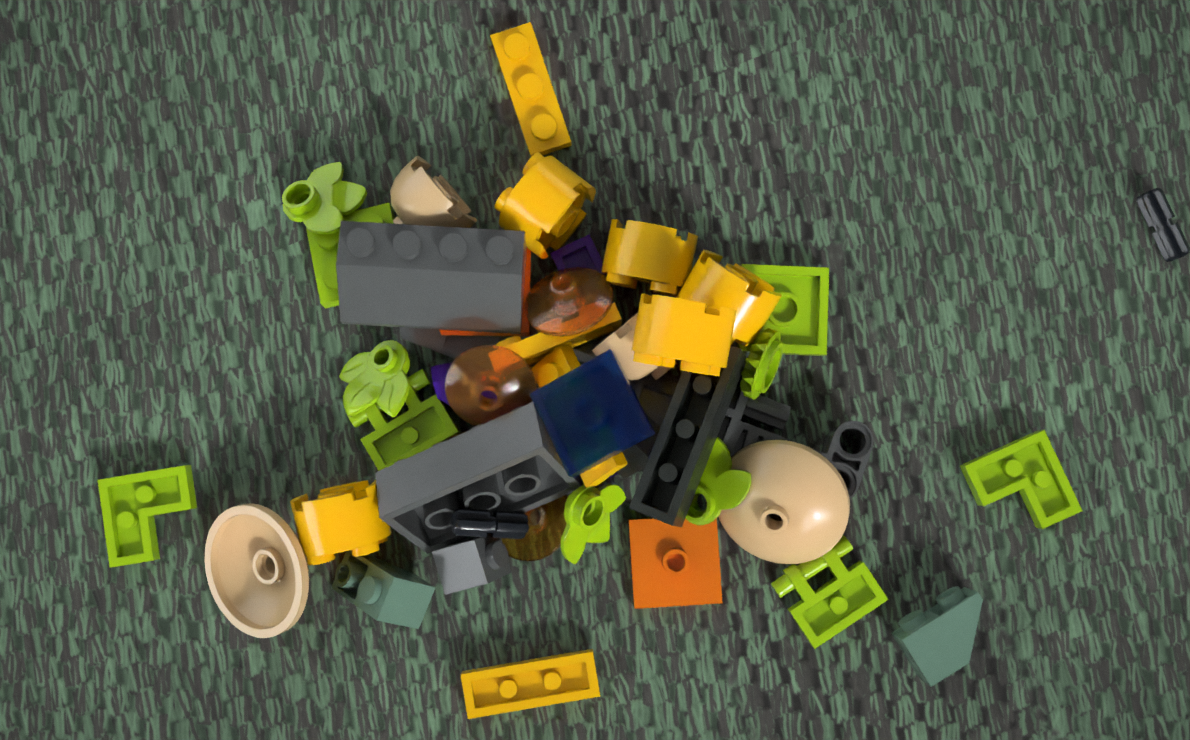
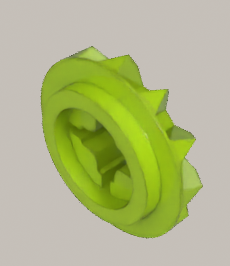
M768 328L757 336L755 344L751 346L750 353L745 359V367L741 373L740 387L744 396L756 399L761 393H765L769 389L778 370L783 353L780 332Z

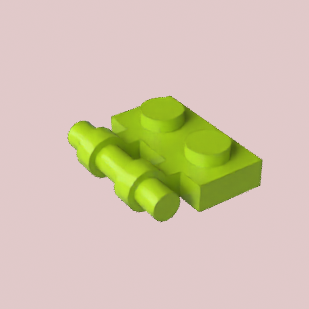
M423 368L408 377L410 390L405 401L409 408L407 412L389 422L383 409L375 402L353 417L348 416L355 428L369 420L373 425L375 431L360 440L378 471L393 465L401 459L409 458L429 449L439 442H444L460 432L443 401L437 399L436 394L423 402L419 397L417 391L431 384Z
M844 535L823 556L809 562L800 563L797 566L795 564L789 565L782 570L784 575L771 583L779 598H782L794 589L800 596L801 600L787 610L814 649L889 600L864 562L859 560L849 568L845 567L840 558L852 551L853 547ZM827 567L834 578L813 591L807 580Z

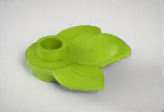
M334 162L315 169L307 180H300L290 184L282 195L283 211L290 220L304 222L310 232L332 234L340 231L341 221H344L343 215L353 213L362 205L367 196V190L357 183L342 181L343 165L341 162Z
M395 340L383 341L376 345L371 352L359 353L344 365L339 378L348 383L343 395V405L348 416L353 417L375 402L391 417H395L399 413L410 390V381L406 375L410 368V359L406 348Z
M719 437L716 438L685 518L695 525L709 524L717 519L721 510L739 506L745 499L751 486L750 472L731 469L732 460L730 452ZM700 494L705 497L707 502L705 510L701 509L697 503Z
M609 483L599 488L593 486L585 487L583 485L567 497L564 509V518L567 524L561 537L560 547L565 559L572 564H576L584 552L586 542L604 543L609 541L610 513L617 509L626 499L625 493L618 485Z

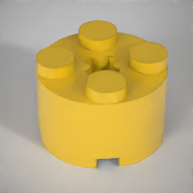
M538 152L525 164L523 168L524 176L514 189L512 187L506 188L498 197L494 207L500 212L499 226L504 230L525 231L526 247L541 259H546L549 257L546 249L552 247L555 251L560 249L582 223L587 213L581 207L585 199L593 203L596 189L555 157H544Z
M612 219L601 269L602 273L607 274L606 282L636 289L638 281L650 283L649 290H652L654 293L676 297L692 270L698 236L688 232L687 241L681 240L680 236H676L677 229L626 220L624 229L622 228L623 224L618 219Z
M703 250L676 298L707 303L710 308L720 309L722 306L737 310L731 345L735 341L747 347L749 343H754L782 295L773 292L775 288L746 268L737 263L734 265L727 263L724 267L719 264L723 256L709 250Z
M642 293L631 351H634L633 361L674 368L675 360L677 359L681 360L680 370L720 376L721 367H727L737 310L722 306L720 309L710 308L707 303L654 294L651 296Z
M368 480L324 488L320 490L318 499L309 501L308 495L304 494L290 501L298 539L305 552L308 565H318L335 559V553L351 550L354 557L374 553L380 550L379 544L388 541V536L391 535L390 526L379 518L376 480L370 485Z

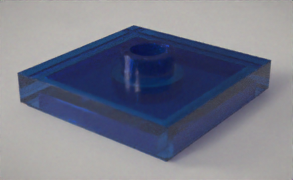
M611 349L530 393L568 476L572 478L656 434L615 352Z

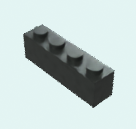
M730 346L727 367H721L720 376L687 371L682 372L633 496L630 509L671 526H683L746 364L745 359L747 356L742 349Z

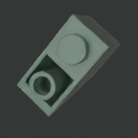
M351 550L346 551L342 562L338 565L335 572V580L331 589L376 621L419 629L436 588L416 574L370 555L354 557Z
M959 586L949 588L936 597L935 600L938 604L924 613L922 610H915L905 615L898 622L900 628L891 633L919 679L930 687L970 663L983 602L982 597L977 591L966 587L960 589Z

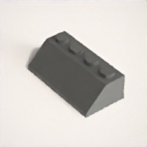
M341 221L336 261L340 322L351 325L521 334L527 255L525 231Z
M535 402L517 407L505 415L485 424L477 425L467 432L447 441L439 442L429 449L409 458L401 459L393 465L375 472L379 518L427 554L468 537L457 536L452 532L451 518L458 508L489 510L490 515H493L494 511L525 513L570 494L582 486V481L554 423Z

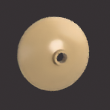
M787 440L756 442L742 448L731 457V469L745 470L751 473V486L745 499L739 506L721 510L718 517L727 534L741 548L769 562L799 564L823 556L839 542L848 523L850 499L842 476L827 458L810 447ZM769 514L779 515L782 518V521H776L770 518Z
M249 503L225 510L212 524L205 544V571L213 598L224 616L236 628L250 636L270 638L284 633L299 620L307 602L309 569L303 547L292 528L277 513L267 507Z

